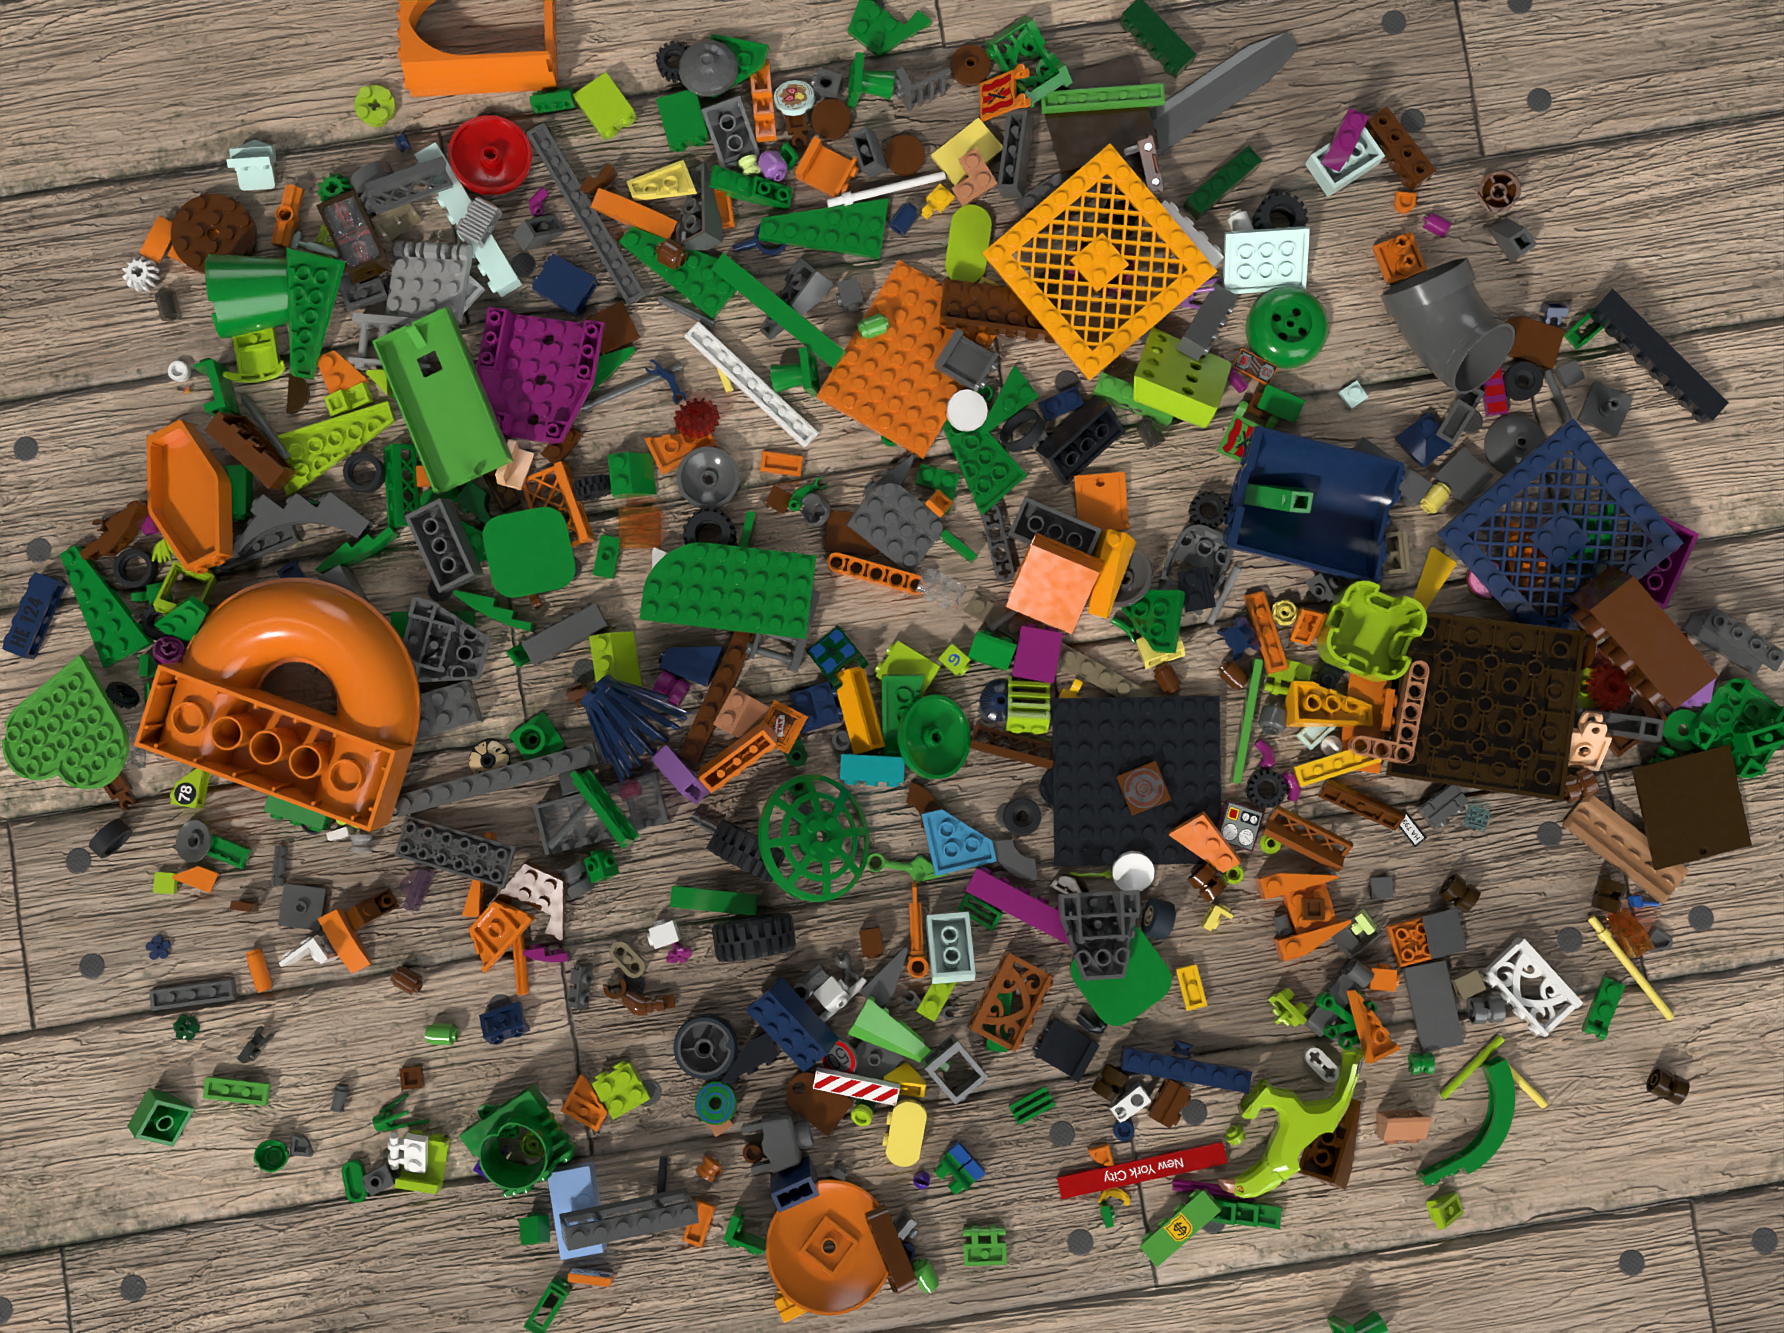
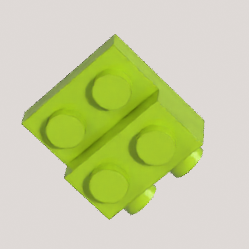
M624 1060L613 1066L614 1070L608 1074L606 1070L595 1076L596 1080L592 1083L600 1101L604 1102L613 1120L651 1099L632 1060L628 1063Z

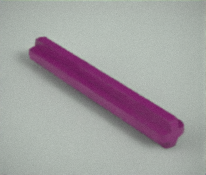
M1174 1179L1172 1182L1173 1191L1192 1193L1197 1188L1201 1191L1205 1187L1212 1196L1256 1200V1197L1242 1198L1234 1193L1224 1191L1219 1184Z

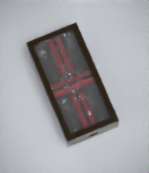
M355 189L316 205L340 258L346 261L345 269L354 285L392 269Z

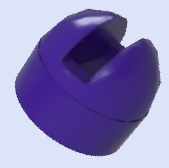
M918 1171L913 1177L915 1187L925 1189L929 1186L930 1176L927 1172ZM917 1178H918V1179H920V1180L927 1181V1183H926V1184H923V1183L918 1182V1181H916V1180H917Z

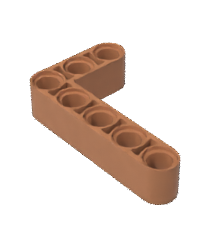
M1411 662L1404 674L1392 741L1367 736H1354L1348 742V749L1352 754L1394 763H1407L1412 760L1429 676V666L1426 662ZM1415 665L1421 668L1420 676H1416L1413 673ZM1412 685L1418 690L1415 697L1409 693V688ZM1408 706L1414 711L1411 718L1405 714V709ZM1404 727L1410 731L1407 739L1401 735V730ZM1358 739L1364 743V748L1361 751L1355 748V742ZM1378 744H1382L1385 747L1383 755H1379L1376 752ZM1400 748L1406 751L1404 759H1400L1397 755Z

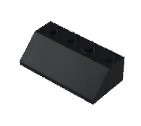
M1094 395L1039 445L1035 451L1044 465L1066 486L1074 479V476L1083 471L1125 432V429L1110 404Z

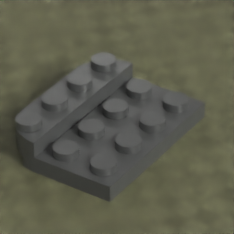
M894 483L875 485L845 523L901 569L909 573L914 571L934 542H938L943 530L940 519L933 511L903 487Z

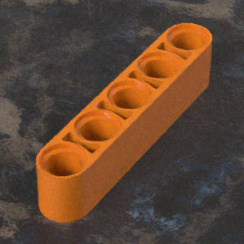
M832 553L827 559L829 570L835 574L914 596H919L925 591L926 582L920 575L842 553ZM833 559H841L843 561L842 565L839 568L832 567L831 562ZM860 564L862 571L858 574L851 571L852 565ZM879 569L882 572V577L880 579H873L871 572ZM893 575L902 577V582L899 585L892 584L891 577ZM915 580L922 583V588L918 591L913 590L910 586Z

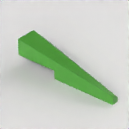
M871 995L864 1003L848 1032V1035L921 1062L925 1056L935 1049H929L923 1044L924 1039L904 1022L893 1019L886 1007L881 1009L875 1004V998ZM946 1061L937 1069L947 1072L952 1062Z

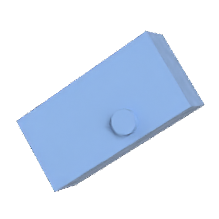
M594 1161L555 1168L551 1172L552 1176L548 1178L561 1260L604 1252L607 1243L568 1251L562 1239L559 1218L561 1213L601 1205ZM589 1218L587 1222L594 1221V1219ZM578 1221L570 1222L569 1225H576Z

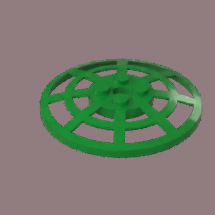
M806 774L791 778L778 786L768 797L759 819L758 841L762 860L773 880L791 896L808 902H825L846 894L860 879L869 856V830L859 803L847 788L839 782L817 774ZM813 780L827 782L840 790L838 799L829 794L817 792ZM799 782H805L808 794L798 797L791 805L780 798L791 786ZM847 798L857 812L861 827L856 828L852 815L844 805ZM819 799L835 804L831 813L822 811ZM811 800L813 812L803 815L797 810L802 803ZM774 806H777L786 812L781 824V838L769 839V821ZM841 811L850 824L848 829H842L841 824L837 820ZM791 817L799 822L795 836H788ZM818 831L823 835L822 842L817 839ZM857 836H863V855L858 868L853 860L857 851ZM852 837V847L849 856L842 849L844 838ZM797 844L800 852L804 855L800 863L794 857L790 845ZM783 847L787 860L794 868V871L787 879L776 866L770 848ZM838 856L844 865L831 874L830 861ZM811 861L822 863V875L806 870ZM849 868L854 875L852 881L843 889L831 893V880L840 877ZM801 875L812 881L823 882L822 895L804 892L796 888L794 884Z

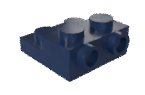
M829 682L789 694L793 709L808 717L800 731L801 734L841 722L840 718L843 717L840 705L836 706L834 700L835 697H838L833 685L830 686Z

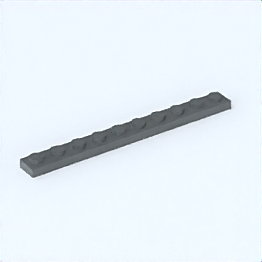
M544 122L527 131L529 139L627 305L630 306L646 297L598 213L590 207L592 203L586 193L584 194L579 190L581 187L579 181Z
M595 743L401 794L398 796L395 805L398 817L600 763Z

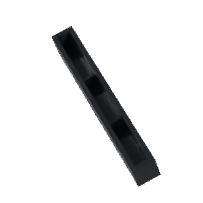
M1613 288L1602 292L1586 310L1593 321L1599 323L1610 337H1614L1620 343L1619 345L1623 350L1629 352L1634 357V361L1637 364L1643 366L1648 371L1650 377L1658 380L1663 385V389L1667 393L1672 394L1677 399L1678 404L1692 414L1694 420L1701 423L1713 421L1729 403Z

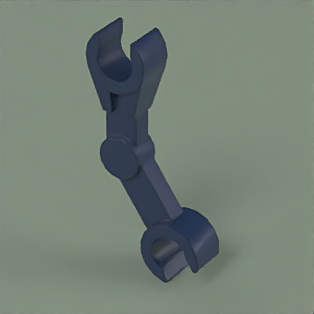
M649 360L656 367L654 370H649L645 367L646 371L666 379L673 392V402L678 405L675 400L678 394H681L684 401H686L685 394L678 388L675 376L663 370L655 360Z

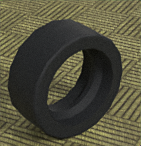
M365 452L355 453L344 463L343 478L347 485L354 490L362 493H371L379 489L384 483L385 467L372 454ZM361 461L371 462L376 468L375 478L369 484H358L353 478V470Z
M131 548L122 551L116 557L113 565L116 579L125 586L135 589L145 588L146 585H151L156 580L158 563L156 560L154 562L151 561L152 554L149 552ZM133 557H142L147 564L145 575L140 580L129 579L126 575L127 562Z
M115 819L96 833L88 847L101 859L106 858L116 852L129 839L132 830L121 819Z

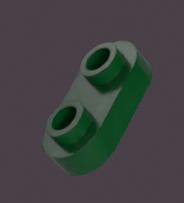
M798 735L789 754L783 752L787 762L793 767L803 766L807 761V752ZM796 752L801 755L797 761L793 759V754Z

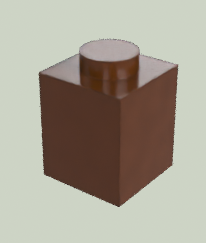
M880 926L859 929L862 955L867 956L868 959L879 958L880 954L884 953Z

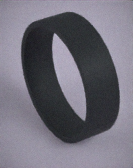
M1022 410L1009 418L1000 431V440L1009 451H1023L1032 446L1041 437L1045 429V422L1036 410ZM1036 419L1034 427L1027 435L1017 441L1008 442L1012 432L1025 421Z

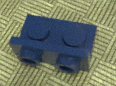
M519 1001L479 1015L483 1038L489 1044L498 1045L506 1039L521 1037L524 1033L530 1031L529 1025L525 1022L522 1004Z

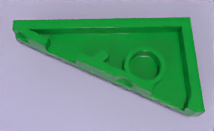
M634 346L599 356L594 385L589 394L592 391L594 392L601 383L605 382L616 372L619 366L632 357L636 352Z
M1016 365L1012 367L979 432L981 438L1039 397Z

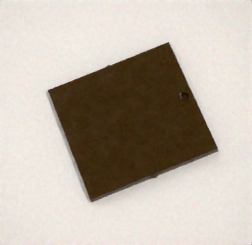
M1130 57L1069 73L1073 83L1067 87L1062 85L1054 91L1140 85L1141 83L1134 59ZM1148 106L1044 114L1061 174L1081 169L1109 144L1115 148L1122 158L1137 155L1138 152L1126 156L1124 148L1136 145L1135 138L1145 135L1146 132L1153 136L1155 150L1159 149Z
M1726 744L1631 768L1654 870L1752 846L1730 745Z

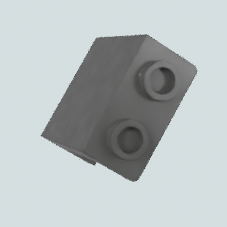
M956 328L937 358L934 368L968 389L978 392L980 388L984 389L990 379L987 377L989 372H994L1000 363L997 360L999 353L995 352L993 354L964 337V332Z

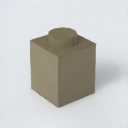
M1468 968L1450 977L1451 986L1457 998L1465 1000L1486 990L1484 985L1486 982L1485 977L1477 969Z

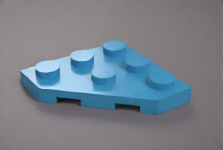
M939 809L921 814L935 876L997 861L992 840L949 813Z

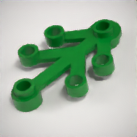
M1320 992L1316 996L1315 1003L1319 1008L1326 1011L1331 1010L1345 1021L1336 1025H1325L1323 1028L1325 1036L1333 1039L1338 1033L1356 1029L1351 1006V1014H1349L1335 1003V999L1331 994ZM1369 1000L1363 1002L1367 1009L1371 1005L1370 1010L1374 1013L1377 1011V1005ZM1358 1034L1350 1037L1343 1035L1338 1040V1045L1345 1050H1349L1353 1045L1360 1043Z

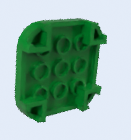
M538 507L498 515L486 523L483 530L484 548L493 585L501 595L515 598L557 590L567 586L573 580L575 575L573 551L566 521L558 510L551 507Z
M1745 678L1725 679L1714 687L1711 703L1703 704L1692 720L1689 727L1690 741L1698 751L1726 744L1730 745L1737 778L1762 776L1767 771L1764 767L1775 750L1766 749L1761 751L1762 754L1756 756L1738 753L1732 733L1741 731L1740 727L1751 724L1758 726L1760 725L1759 721L1766 719L1784 721V706L1776 704L1753 687L1751 681Z
M1134 926L1133 930L1136 931L1135 936L1131 938L1129 946L1131 953L1124 978L1084 981L1081 978L1074 956H1072L1070 963L1072 980L1099 1018L1112 1026H1122L1132 1021L1161 1000L1169 992L1172 985V975L1168 967L1144 933L1136 926Z

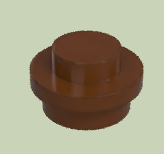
M749 1142L743 1149V1157L749 1163L760 1162L764 1156L762 1145L758 1142Z

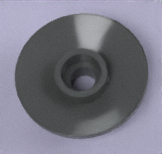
M191 820L181 827L176 838V848L183 860L197 862L207 855L212 841L209 827L199 820Z

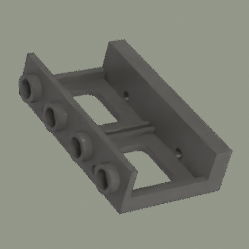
M1715 607L1691 612L1681 628L1682 631L1688 633V635L1751 675H1755L1762 664L1773 671H1777L1784 660L1783 650Z

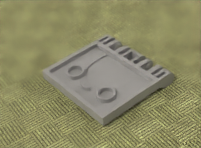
M395 241L393 249L395 257L385 315L422 318L447 306L453 311L457 323H462L473 257L472 245L454 244L452 253H450L451 247L446 243L417 242L415 248L412 241Z

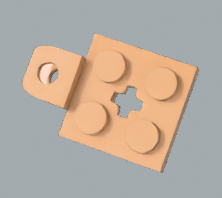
M1586 710L1582 713L1577 724L1579 729L1573 728L1568 767L1588 768L1599 771L1612 736L1611 733H1607V725L1603 722L1602 713ZM1595 717V720L1588 721V718ZM1582 747H1587V748H1588V749H1584L1583 752H1580V750H1579V749L1582 748Z

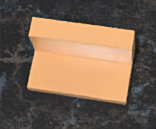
M509 439L507 445L514 461L497 468L495 473L497 484L522 490L535 454L519 449L517 441Z

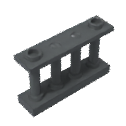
M816 590L812 591L807 638L821 593ZM754 633L752 642L748 641L745 653L748 654L747 659H754L755 654L782 661L785 662V665H788L786 670L791 672H798L807 642L806 639L767 635L791 642V645H793L792 652L784 654L758 646L761 634Z

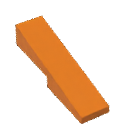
M486 832L485 838L496 841V832ZM472 879L462 916L480 917L484 912L485 883Z

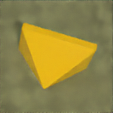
M905 1062L884 1076L883 1081L900 1084L899 1095L924 1098L926 1081L908 1062Z

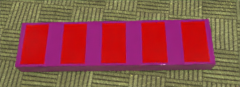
M1500 366L1495 374L1481 385V390L1485 392L1483 402L1486 417L1509 413Z

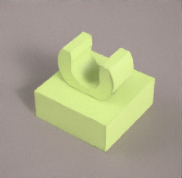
M1362 909L1356 913L1355 919L1357 922L1352 924L1351 927L1355 935L1363 930L1368 935L1373 933L1377 925L1367 912Z

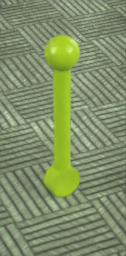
M1110 870L1102 873H1076L1073 871L1069 873L1078 877H1105L1107 879L1113 876Z

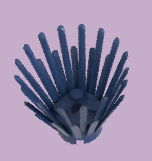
M607 674L594 685L595 687L591 692L588 691L584 695L580 704L587 712L604 764L607 757V760L611 761L620 783H624L625 773L622 767L629 778L632 776L629 769L632 767V761L625 750L638 768L643 767L642 762L629 744L640 755L644 753V749L651 756L656 754L655 750L633 727L639 732H644L652 740L659 738L665 743L669 741L668 737L641 716L654 719L667 728L680 729L679 725L630 696L682 720H686L687 717L672 709L685 714H690L691 712L665 702L670 700L667 698L670 697L669 695L616 680L610 674Z

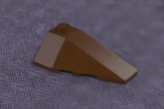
M1351 1099L1346 1113L1334 1132L1323 1133L1313 1140L1310 1146H1306L1301 1156L1298 1173L1326 1185L1346 1190L1352 1171L1361 1101Z

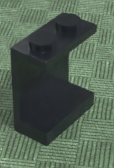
M1053 1017L1051 1021L1048 1020L1044 1025L1042 1031L1045 1033L1041 1040L1037 1039L1032 1047L1034 1051L1033 1056L1054 1066L1079 1083L1100 1045Z

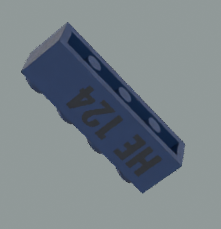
M34 572L28 581L27 591L20 600L18 612L12 618V626L9 633L3 639V650L23 658L35 660L67 583L48 575Z

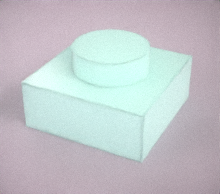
M1355 381L1338 393L1349 410L1368 398L1358 381Z

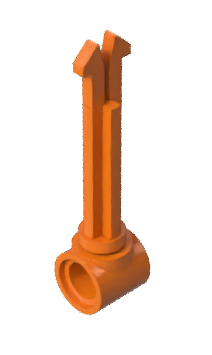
M913 881V903H909L910 955L912 956H908L907 969L911 976L921 978L927 974L929 966L927 955H925V950L923 949L921 902L917 903L916 881ZM915 961H921L924 964V969L921 972H915L912 969V964Z

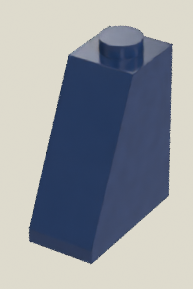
M718 646L667 648L666 652L662 651L658 662L661 663L659 667L708 688L724 649Z

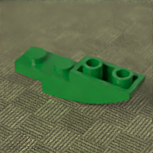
M716 165L712 167L708 187L725 192V196L783 209L790 208L793 188L758 176L751 178Z

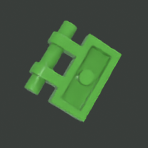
M993 1224L990 1227H978L977 1225H971V1227L963 1228V1236H971L972 1242H963L964 1266L1007 1265L1006 1241H997V1235H1006L1005 1226L997 1227V1224ZM978 1236H991V1242H978Z

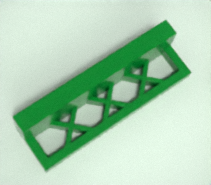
M392 443L384 447L387 521L389 527L397 529L409 527L408 523L404 521V512L407 509L410 512L419 509L416 475L417 461L415 445ZM401 450H409L410 459L407 462L401 457ZM404 469L411 474V480L408 483L402 478V471ZM406 489L412 494V500L409 503L403 498V492Z

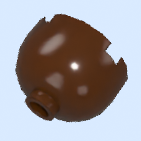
M1495 170L1488 173L1481 180L1477 197L1480 204L1486 210L1504 212L1517 203L1521 195V183L1513 172Z

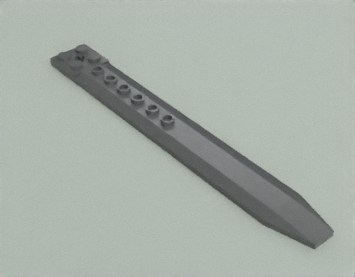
M1285 32L1247 46L1165 101V105L1158 106L1149 113L1159 143V149H1156L1157 156L1269 82L1298 50L1297 45L1289 34ZM1138 154L1123 158L1134 172L1141 168ZM1078 170L1065 174L1059 172L1026 193L1024 198L1017 199L1014 205L1022 216L1025 217ZM1106 175V176H1105L1104 178H1102V179H1110V178ZM1101 183L1100 193L1111 188L1112 184ZM1097 184L1087 192L1096 193ZM1081 197L1071 206L1080 207ZM1085 197L1084 205L1094 198ZM1065 211L1055 220L1065 219ZM1069 211L1068 216L1074 213L1075 211ZM1049 225L1046 226L1041 232H1039V234H1042L1045 231H1047L1049 229Z

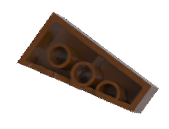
M219 411L205 429L212 438L258 477L262 484L269 489L283 490L297 472L286 459L282 458L277 449L246 416Z

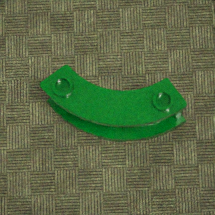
M1027 15L1021 17L1018 22L995 37L985 41L988 47L986 49L987 55L991 60L994 59L1002 74L1015 69L1019 53L1026 58L1034 59L1039 57L1041 59L1036 67V76L1016 79L1017 96L1022 93L1026 94V99H1031V105L1029 106L1031 109L1035 107V102L1062 85L1067 87L1073 83L1066 65L1053 52L1049 54L1044 48L1046 42L1038 30L1034 19ZM1023 28L1016 40L1012 34ZM1008 38L1014 46L1012 48L1009 44H1004L1007 52L1003 54L999 51L997 44ZM1028 45L1033 46V48H1034L1033 51H1031V52L1026 51V50H1027V46H1028ZM1046 67L1048 70L1043 71V75H1041V68Z

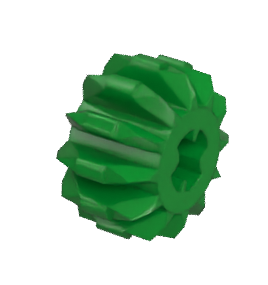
M330 173L329 178L322 176L324 182L318 183V187L321 189L317 191V194L321 197L320 200L324 202L353 190V187L349 185L350 181L348 178H343L342 174L338 173L335 176L333 173Z

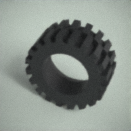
M721 819L706 849L730 864L739 867L741 870L760 879L772 882L773 878L767 871L761 857L758 836ZM778 847L770 848L772 857L779 869L786 857L785 853Z

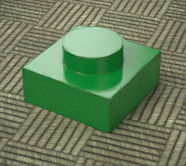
M1107 1200L1102 1201V1203H1099L1103 1223L1106 1229L1114 1227L1113 1220L1116 1219L1113 1206L1109 1207Z

